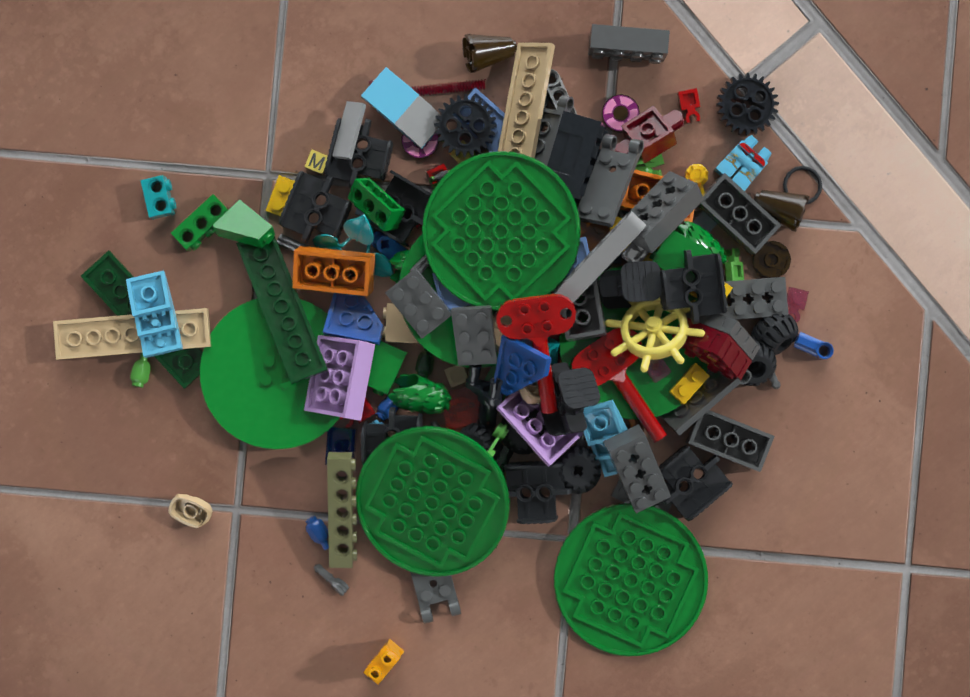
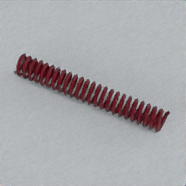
M478 79L475 82L473 80L472 82L466 80V82L457 81V83L421 85L414 88L412 86L411 88L420 96H425V94L426 96L428 94L434 95V93L437 95L440 92L441 94L443 92L446 94L449 91L450 93L452 91L455 93V90L458 93V90L459 92L461 90L464 92V89L467 92V89L470 91L471 88L472 91L476 87L478 90L479 87L480 90H482V87L485 90L486 79L484 81Z

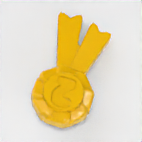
M692 164L686 169L685 178L697 183L703 195L705 193L703 185L708 181V171L701 164Z

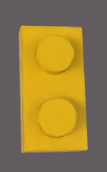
M281 175L278 176L265 211L281 217L285 203L295 183L294 180Z
M694 363L669 392L684 405L710 376L697 363Z

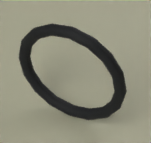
M794 167L787 173V175L784 178V192L789 193L787 189V182L791 174L798 170L810 171L815 175L818 181L817 193L805 205L811 204L812 202L817 200V198L821 194V177L819 176L817 171H815L811 167Z

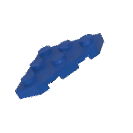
M334 293L323 334L380 345L384 326L365 296Z
M502 335L494 382L496 383V378H500L503 381L501 393L506 396L511 395L548 376L552 358L518 339H510Z

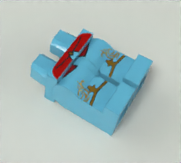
M750 135L744 141H740L714 171L719 175L725 173L731 177L741 167L732 180L745 191L768 164L767 160L772 153L765 147L759 153H756L752 148L758 141Z

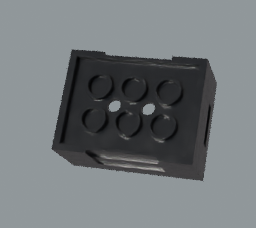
M563 111L547 166L563 180L573 198L581 200L582 196L585 195L587 183L601 151L602 139L605 134H608V131L605 130L606 126L601 121Z

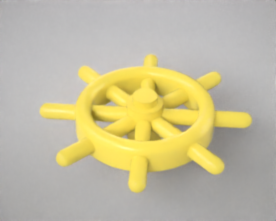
M660 297L654 301L629 302L631 307L626 311L622 320L607 319L605 321L607 327L621 328L624 342L612 349L611 355L615 357L628 349L635 356L643 358L640 367L642 372L648 371L650 360L663 359L672 356L678 364H683L684 358L678 350L684 345L687 337H703L705 335V331L702 329L689 328L685 313L690 311V307L667 310L671 314L661 319L663 309ZM655 310L654 316L650 317L647 311ZM640 316L645 323L634 322V320ZM676 319H678L680 323L679 327L667 326L669 323ZM630 329L641 330L637 335L632 338L630 337ZM665 333L676 334V336L670 341L665 336ZM648 337L646 347L637 344Z

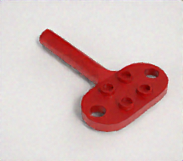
M562 294L516 298L506 301L500 306L497 312L496 323L504 336L510 339H529L532 342L533 348L550 356L548 337L567 332L575 322L576 309L573 302ZM568 308L572 314L566 318L560 314V311ZM509 316L512 319V323L504 325L501 322V318ZM550 364L549 375L537 381L541 410L544 414L557 411Z
M616 328L609 331L607 336L599 338L581 350L573 358L571 370L578 368L590 369L594 374L597 386L602 385L608 380L613 381L653 442L656 443L667 434L626 374L627 367L633 364L639 357L632 354L628 349L615 357L611 355L612 349L624 343L621 328ZM630 329V336L637 335L634 330Z

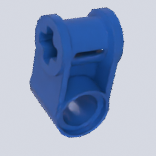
M376 231L373 233L374 240L371 245L389 261L394 257L395 253L407 250L382 232Z

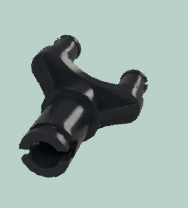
M469 365V374L466 378L465 387L470 389L480 402L477 425L486 429V422L489 421V429H492L496 426L498 412L496 407L501 404L504 395L501 393L503 381L500 378H496V383L494 382L495 378H491L490 381L481 380L480 372L482 365Z

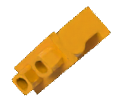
M389 639L366 666L363 673L379 685L401 658L404 650Z

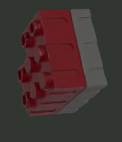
M690 311L685 313L689 328L702 329L705 331V335L703 337L688 336L681 347L685 350L684 353L691 358L698 357L702 362L708 364L707 368L712 372L717 373L720 371L729 379L734 377L741 380L760 346L735 319L722 314L699 316V323L692 324Z

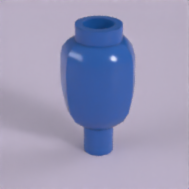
M387 396L378 405L376 415L385 421L389 419L390 407H395V413L399 408L393 405V402Z
M316 516L310 517L305 521L308 535L315 543L321 544L324 550L328 549L329 542L327 539L329 533L326 525L321 519H317Z

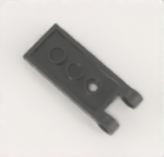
M546 93L535 159L546 166L548 165L563 111L571 112L573 109V97L562 95L558 100L557 110L546 109L549 103V95ZM544 126H547V127H548L547 130H546L545 132H543V131H542L543 127H544Z
M604 135L602 148L587 183L585 195L582 196L578 206L580 221L613 227L634 170L643 152V140L631 139L628 148L629 152L626 154L614 151L617 145V137L615 135ZM612 168H616L614 172H610Z
M708 369L706 373L710 377L684 405L681 404L676 409L661 415L660 418L680 436L739 384L748 383L752 377L751 372L747 369L742 379L739 380L734 377L729 379L720 371L715 373Z
M411 572L424 624L434 621L430 604L448 600L452 616L461 614L452 575L437 577ZM431 580L437 581L436 587L430 586Z

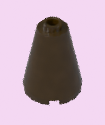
M465 34L462 40L464 58L467 57L469 63H466V67L470 73H475L513 57L517 50L516 41L512 40L511 37Z
M761 190L760 193H756L754 200L778 223L796 232L806 208L804 206L808 203L809 196Z

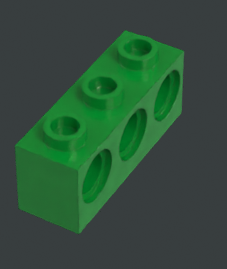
M369 177L354 180L348 199L354 206L360 209L368 219L372 220L383 231L398 229L405 209Z
M212 194L176 227L171 234L186 250L195 251L201 246V241L205 237L209 238L215 233L212 225L229 209L216 195ZM219 206L221 213L218 216H214L212 211L215 207ZM202 219L207 221V226L204 229H200L198 226ZM188 232L193 234V239L190 242H186L184 239L185 234Z

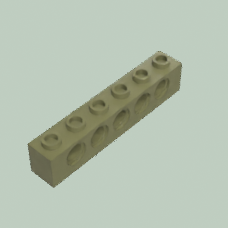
M329 452L327 457L329 568H353L354 561H357V549H354V543H357V531H354L353 526L357 525V514H353V507H356L357 504L356 495H353V489H356V477H353V471H356V459H352V452ZM343 471L347 475L342 477L339 476L337 472ZM338 490H345L347 494L342 495L338 493ZM345 508L347 512L342 513L338 509ZM345 526L347 530H340L339 527ZM340 544H345V545H347L348 547H347V548H341L339 545H340Z

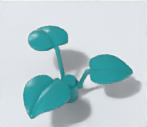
M364 214L345 222L343 229L349 238L343 243L339 244L338 239L329 234L315 236L312 242L317 248L342 250L341 248L348 242L356 239L357 242L367 245L366 253H370L375 228L370 226L369 223L372 221L368 220ZM374 253V275L390 277V275L394 274L389 260L380 253Z

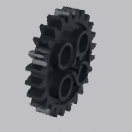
M746 73L745 78L739 74L738 80L732 77L730 79L731 83L726 81L724 84L726 88L720 89L723 95L717 96V99L721 100V102L716 104L717 107H721L717 114H723L720 121L726 120L725 127L731 125V132L738 129V135L745 131L746 136H748L752 130L753 134L756 135L757 128L763 132L765 130L764 125L769 127L771 125L769 120H775L772 114L778 113V110L774 108L779 105V102L774 101L778 95H772L775 87L769 89L770 81L764 84V77L758 80L756 73L752 78H750L749 73ZM736 89H743L745 96H738ZM756 93H760L763 96L762 102L755 99ZM746 101H749V105H752V106H750L749 108H746L745 102H746ZM755 106H762L764 107V110H761L760 108ZM731 108H739L740 115H734ZM750 112H756L759 119L753 120L750 117Z
M465 94L462 100L459 95H457V101L450 98V105L444 102L445 110L438 109L442 115L435 116V119L440 122L434 124V127L439 128V130L435 131V135H441L438 138V142L444 141L442 148L444 149L449 146L448 152L451 153L455 150L457 157L460 152H463L464 158H466L468 152L472 157L474 156V151L481 154V147L487 150L486 142L492 144L489 136L496 135L491 130L497 128V125L491 124L496 121V117H490L493 110L487 111L489 104L487 103L482 106V99L476 102L475 95H473L471 100H469L467 94ZM462 109H470L471 114L468 117L462 116L460 114ZM454 113L459 116L464 124L469 123V129L478 136L477 139L466 128L462 129V124L453 116ZM454 121L457 124L456 129L449 130L446 127L447 123ZM482 122L485 127L483 130L477 131L474 129V124ZM461 136H469L470 142L462 144L460 142Z

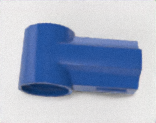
M799 332L793 346L821 360L830 358L834 352L833 346L830 343L823 342L802 332ZM822 345L828 349L826 356H822L819 353V348Z

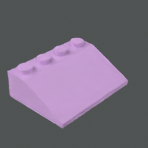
M318 335L317 344L328 371L310 377L304 411L361 421L375 344L360 340Z
M519 391L511 394L496 407L548 467L584 434V432L552 436L547 430H544V434L540 436L538 433L542 430V425L545 424L539 404L526 403ZM535 409L539 411L536 418H532L528 422L525 420L529 415V411L533 412Z

